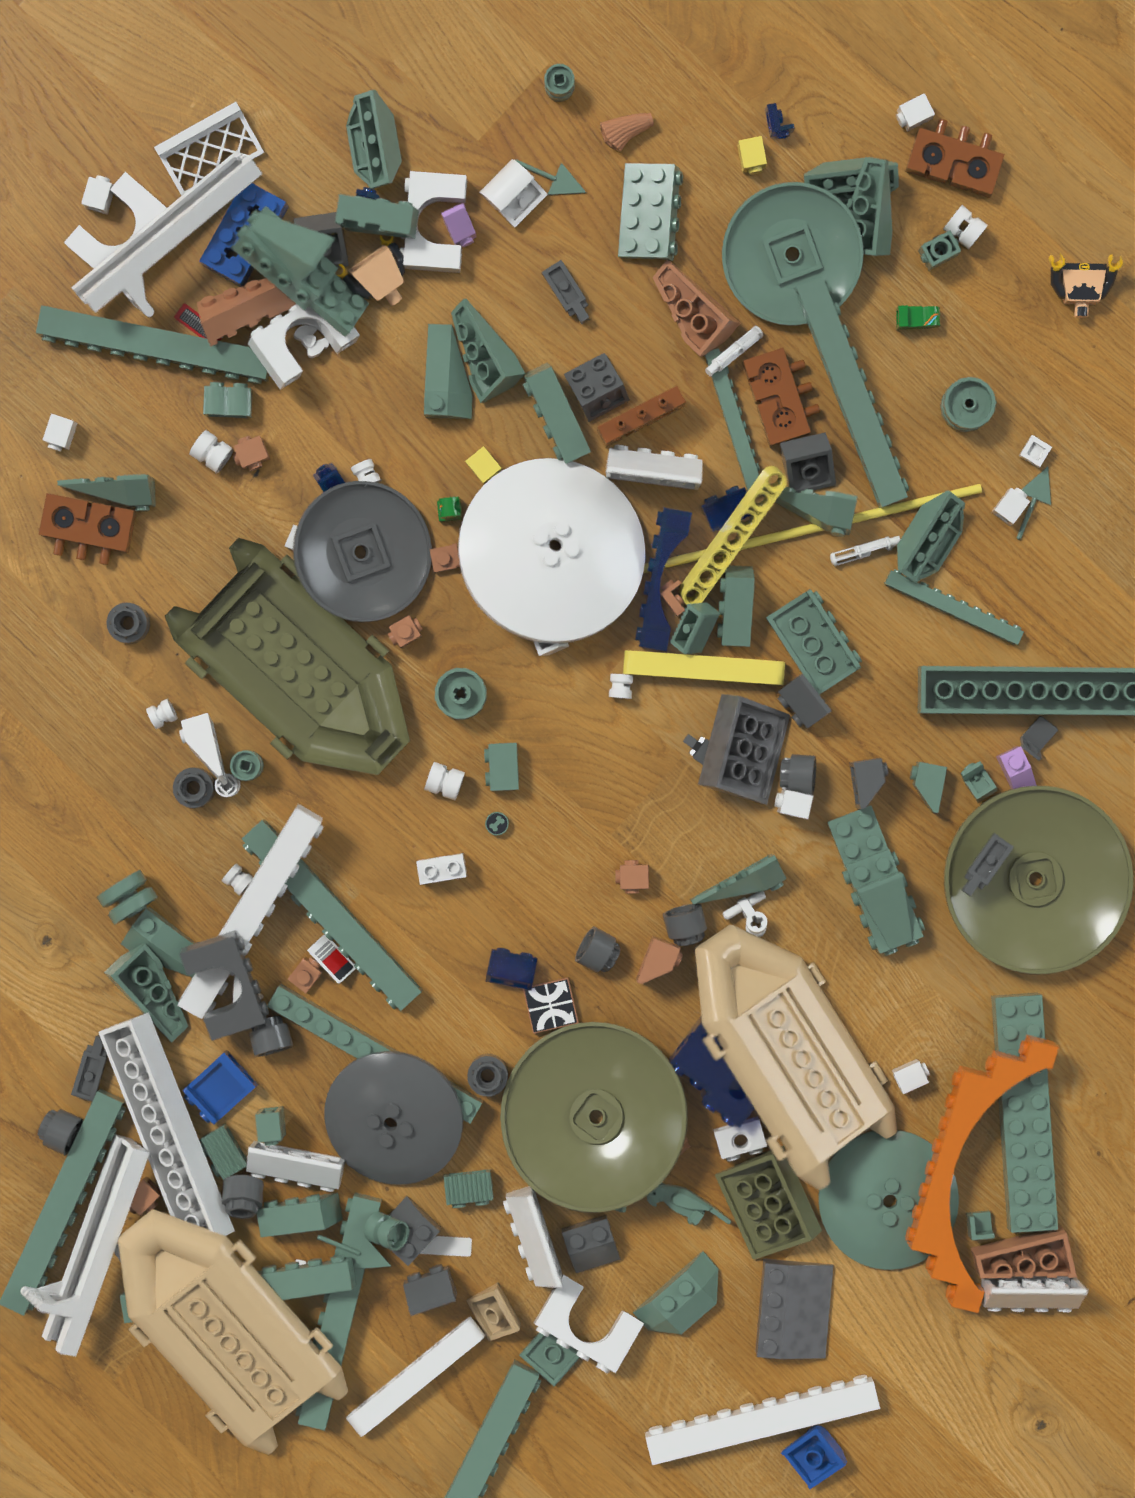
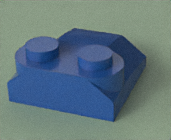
M820 1425L811 1426L807 1433L781 1451V1454L786 1457L808 1485L809 1489H812L847 1464L842 1448L830 1433Z

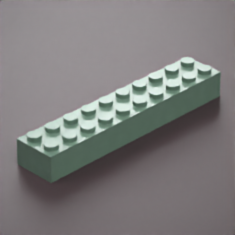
M919 666L917 713L1135 715V668Z
M1037 992L991 996L996 1051L1020 1057L1019 1047L1021 1042L1025 1041L1026 1035L1045 1039L1042 994ZM1047 1068L1015 1084L998 1098L1007 1229L1011 1233L1058 1230Z

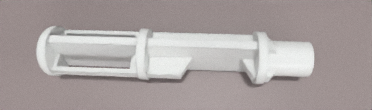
M758 326L752 327L746 334L713 359L712 364L705 369V372L712 376L717 371H722L761 339L763 331Z
M899 536L885 537L831 553L830 560L834 566L862 559L870 556L871 551L885 547L888 551L897 546L901 539ZM854 549V551L835 556V554ZM856 556L855 559L837 563V561Z

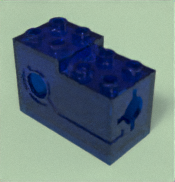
M701 1015L671 1054L669 1061L679 1076L687 1075L690 1078L691 1085L699 1091L703 1089L700 1093L703 1106L712 1113L716 1110L721 1113V1119L729 1126L733 1127L736 1125L740 1128L755 1108L724 1058L720 1057L715 1060L705 1045L703 1039L709 1034L703 1026ZM716 1036L713 1037L720 1051L724 1050Z

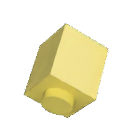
M762 136L739 140L737 147L742 172H749V175L763 172L762 169L766 168L767 161Z
M484 446L465 461L484 485L502 471V468Z

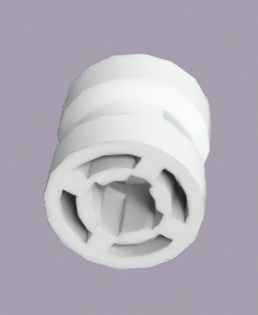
M372 459L362 461L351 467L353 475L357 476L358 481L376 483L381 481L379 474L374 471L375 465Z
M610 674L612 688L609 690V697L632 699L630 685L633 683V675Z
M169 699L161 701L158 708L151 706L146 709L155 729L163 727L164 721L173 722L178 719Z
M226 774L228 784L225 785L216 779L215 790L220 796L231 797L239 792L241 787L240 780L233 774Z
M236 863L224 876L222 882L226 885H232L234 892L240 896L247 889L253 876L243 873L242 867Z

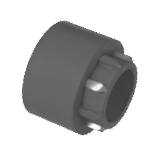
M121 603L109 612L107 629L110 635L119 642L137 643L148 634L150 618L142 607L133 603ZM127 617H132L134 626L126 630L123 626V621Z
M792 754L791 758H784L780 769V787L784 790L813 796L816 781V756Z
M197 767L187 768L181 771L174 779V796L185 807H202L208 804L215 795V780L205 769ZM192 781H196L200 785V791L197 794H192L189 791V784Z
M701 904L683 905L663 913L668 938L673 939L677 946L695 944L705 937L704 931L707 929V924Z
M593 926L583 938L577 950L575 962L595 973L599 971L608 972L615 964L621 948L616 943L615 937Z
M280 1016L266 1018L264 1024L252 1027V1032L249 1033L254 1057L266 1056L294 1047L288 1023H283Z
M480 1055L472 1061L467 1074L468 1083L477 1094L481 1096H494L504 1089L508 1079V1068L505 1062L497 1055ZM483 1070H492L495 1077L491 1081L484 1080L481 1076Z
M60 1109L58 1112L55 1110L49 1111L42 1120L38 1130V1136L43 1140V1146L64 1156L67 1155L83 1123V1119L63 1109Z
M234 1175L225 1178L223 1182L222 1204L225 1205L227 1214L241 1219L254 1217L257 1214V1210L262 1207L264 1182L259 1178L248 1175Z

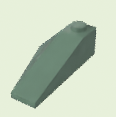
M866 157L855 183L856 189L854 194L848 200L846 206L854 216L860 229L863 254L874 256L890 255L893 228L888 160Z
M463 299L451 312L458 340L463 342L465 350L463 359L464 362H468L471 375L468 376L470 384L480 403H484L514 387L525 375V372L512 350L467 299Z
M428 324L424 416L425 418L472 419L473 396L452 325Z
M148 474L117 476V480L106 477H97L95 481H90V479L57 480V484L60 487L135 508V511H150L149 507H156L155 479Z
M785 487L775 503L818 527L831 532L834 536L844 537L845 535L850 536L857 496L833 491H826V495H819L813 489H805L801 493H797L795 489Z
M769 854L690 900L693 904L766 891L768 889L775 891L784 885L782 881L786 880V877L775 855Z
M151 907L146 908L132 925L121 945L131 951L145 943L160 959L164 968L187 975L179 954L181 948L195 944V942Z
M145 943L120 956L104 972L143 1014L149 1012L154 1026L171 1043L188 1027L181 1007L177 1006L178 1001L171 989L172 986L165 975L160 959Z

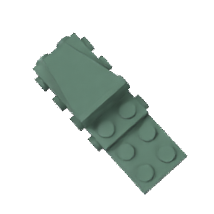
M267 206L260 212L255 210L247 219L249 222L248 226L245 224L236 236L239 238L232 246V249L303 310L308 307L312 308L346 337L369 303L360 295L351 292L347 284L335 274L338 268L324 256L334 239L331 236L283 221Z
M872 805L828 821L827 824L845 869L842 875L846 884H851L853 893L850 894L855 907L859 906L862 912L859 915L863 928H868L871 935L867 937L871 949H876L879 954L884 953L887 956L897 952V947L905 944L906 947L918 944L919 938L924 937L922 931L925 930L921 918H916L913 911V909L917 908L912 895L908 896L905 887L908 886L903 873L897 870L896 866L899 865L898 858L895 852H890V849H888Z

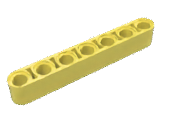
M769 466L761 472L682 582L679 593L686 605L702 603L784 490L786 478L777 467ZM778 475V480L775 483H769V479L772 476ZM764 494V499L761 502L756 503V497L758 495ZM745 514H751L748 521H741ZM737 533V537L734 540H727L730 534ZM724 552L720 559H714L716 553ZM710 571L707 578H700L703 572ZM696 590V594L693 597H686L689 591Z
M625 650L623 674L784 685L785 662Z

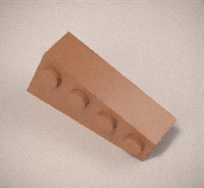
M267 278L259 281H250L245 286L236 289L229 288L222 294L206 296L197 302L200 321L210 347L218 343V338L224 335L230 338L237 334V329L243 326L251 328L257 325L262 317L272 318L289 310L296 304Z
M1061 1225L1058 1226V1230L1036 1231L971 1248L975 1270L980 1278H1033L1034 1276H1047V1278L1068 1276V1278H1077L1068 1236Z

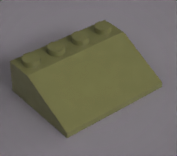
M784 1145L781 1146V1148H782L783 1151L785 1152L786 1150H785ZM769 1150L715 1174L753 1260L812 1241L822 1231L799 1178L786 1157L778 1161L773 1151Z

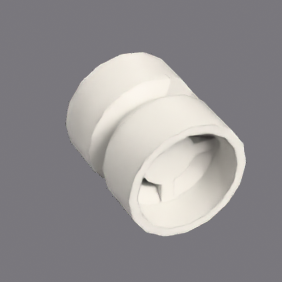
M962 205L943 230L946 232L951 231L954 237L958 236L959 242L969 250L988 225L978 217L972 218V212ZM965 220L969 225L964 231H961L958 227Z
M205 430L192 446L189 455L199 462L206 461V466L215 473H218L228 462L234 449L223 441L218 443L217 437Z
M434 762L424 790L434 794L442 792L443 797L456 800L465 772L454 768L448 771L447 766Z

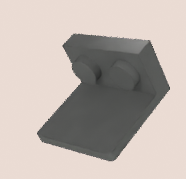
M605 353L564 374L588 422L630 401L624 384Z

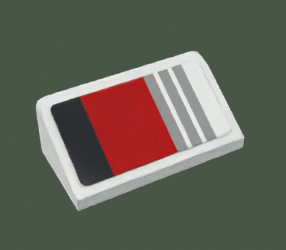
M325 935L307 950L338 984L356 969L354 963L349 958H346L338 950V946Z

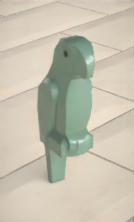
M661 1183L653 1192L647 1195V1201L652 1206L656 1207V1203L664 1201L674 1212L686 1216L688 1223L694 1226L700 1222L705 1210L713 1213L727 1224L731 1223L730 1218L716 1207L685 1187Z

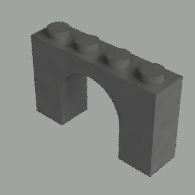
M236 931L183 947L179 954L187 976L210 968L221 967L233 972L241 983L242 993L234 1003L205 1013L204 1022L211 1041L264 1024L266 1022V1015L269 1014L266 1002H261L259 993H261L260 985L257 979L253 980L252 963L249 958L244 956V941L241 936L237 937Z

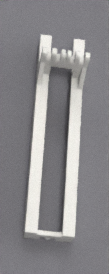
M236 150L71 288L83 303H88L95 313L122 291L132 305L146 316L151 317L154 314V310L146 301L142 274L262 175L261 171L251 158L245 157V155Z
M114 1135L62 1281L40 1288L24 1286L21 1289V1294L40 1312L50 1313L42 1337L46 1341L56 1340L55 1350L59 1354L76 1356L150 1153L128 1137Z

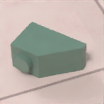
M916 762V766L912 765L910 779L913 780L912 785L929 810L939 813L947 767Z

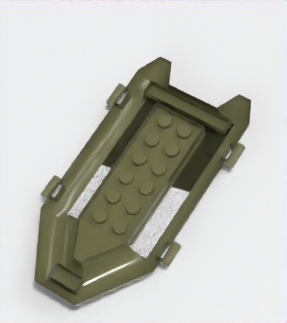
M237 538L229 547L238 573L200 613L174 606L165 615L173 640L191 656L185 664L201 679L209 673L273 733L276 738L270 744L287 760L294 753L301 761L379 775L410 741L392 665L384 659V656L390 650L374 635H371L365 641L342 618L325 611L313 601L302 586L295 569L294 560L286 555L280 561L264 545ZM283 564L295 574L292 578L281 569ZM368 644L380 654L378 658L366 649ZM199 656L209 667L206 670L194 660L196 657ZM284 736L294 748L290 750L279 739Z

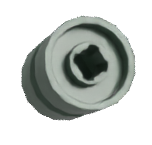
M555 64L546 71L544 76L546 94L550 99L560 102L568 100L572 96L575 77L573 71L568 66Z
M243 750L237 752L232 757L230 769L236 778L249 781L261 775L264 769V762L258 753Z
M376 1212L367 1220L364 1233L369 1241L397 1251L406 1244L409 1237V1227L404 1221L381 1212Z

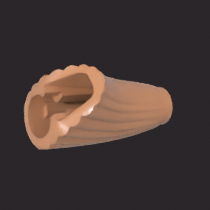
M651 113L631 114L600 123L604 143L619 152L622 151L624 146L633 137L654 126Z

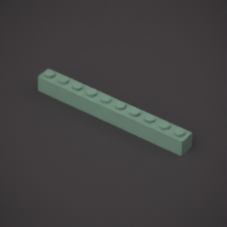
M718 348L705 354L707 365H711L712 360L723 351L720 352ZM726 366L722 371H717L711 377L748 491L758 478L760 468L758 462L755 463L754 461L756 455L754 449L750 448L749 443H751L749 435H746V423L741 420L742 411L740 407H737L736 402L738 398L736 393L732 391L734 386L732 380L728 379L727 374H729V370Z
M891 570L884 582V585L1011 644L1018 645L1024 633L1021 627L1017 625L1011 626L1008 624V621L1001 618L998 620L991 613L987 612L985 614L981 612L982 609L976 606L972 608L968 606L969 603L960 600V602L954 600L955 597L947 594V596L941 594L942 591L937 588H928L929 585L924 582L915 583L908 577L902 576V573L898 570Z

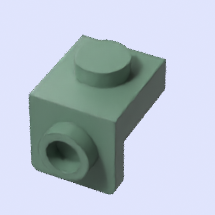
M981 761L967 765L961 772L963 782L978 803L998 791Z

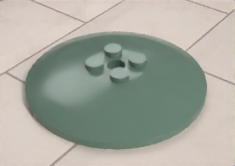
M786 182L769 186L747 199L738 208L728 224L722 247V263L725 277L736 298L756 316L782 325L807 324L794 288L823 276L824 281L828 280L832 287L833 293L830 296L833 303L837 302L840 307L852 293L861 273L863 242L860 229L846 205L823 188L800 182ZM790 247H795L799 250V258L795 261H789L786 258V250Z
M897 1130V1133L888 1139L875 1131H870L855 1137L839 1149L828 1163L830 1183L819 1190V1211L829 1237L849 1258L868 1267L894 1270L913 1266L927 1259L929 1255H932L910 1249L905 1240L907 1228L911 1227L913 1223V1208L919 1203V1187L922 1182H925L927 1176L925 1174L926 1164L929 1160L931 1161L933 1156L932 1144L927 1140L903 1130ZM954 1174L950 1191V1221L952 1229L959 1207L958 1186ZM887 1195H894L896 1197L894 1206L886 1207L883 1204V1200Z

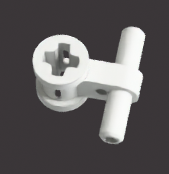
M760 891L748 898L743 897L737 901L736 905L724 911L722 915L725 920H729L742 912L746 918V931L761 937L766 932L767 918L763 913L755 912L752 906L765 899L766 895L763 891ZM753 921L757 924L761 923L760 928L757 926L752 927Z

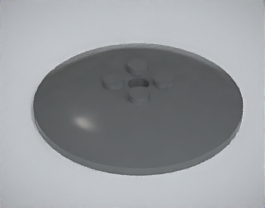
M352 481L328 489L315 498L306 508L295 531L293 559L302 586L312 600L321 608L342 619L356 622H371L397 614L418 596L430 571L431 555L429 549H432L428 528L423 517L404 495L384 484L370 481ZM357 546H362L366 550V556L363 559L355 556L354 551Z
M381 1051L370 1053L354 1060L335 1078L325 1101V1126L328 1137L336 1152L356 1172L381 1183L411 1184L433 1176L451 1160L461 1140L463 1112L460 1100L452 1084L432 1064L408 1053ZM385 1119H395L397 1122V1126H388L385 1122Z

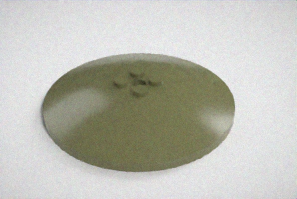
M1025 786L1005 791L988 799L977 807L961 824L947 853L944 868V891L947 906L956 927L965 940L982 956L995 964L1017 972L1049 974L1069 970L1083 964L1101 952L1114 938L1125 920L1131 903L1133 868L1130 853L1122 834L1101 808L1085 797L1069 790L1050 786ZM995 833L1014 848L988 885L984 886L982 890L977 887L973 894L968 896L961 891L968 881L964 878L967 873L966 871L992 834ZM1034 872H1038L1042 877L1040 884L1033 886L1029 881L1030 875Z
M586 1022L555 1030L537 1041L525 1052L512 1070L502 1098L500 1119L503 1141L508 1156L519 1175L533 1190L547 1200L568 1209L582 1212H604L620 1209L643 1199L666 1179L682 1152L687 1132L688 1111L681 1080L669 1059L657 1046L628 1028L609 1023ZM595 1110H599L603 1114V1120L599 1124H595L591 1120V1114Z

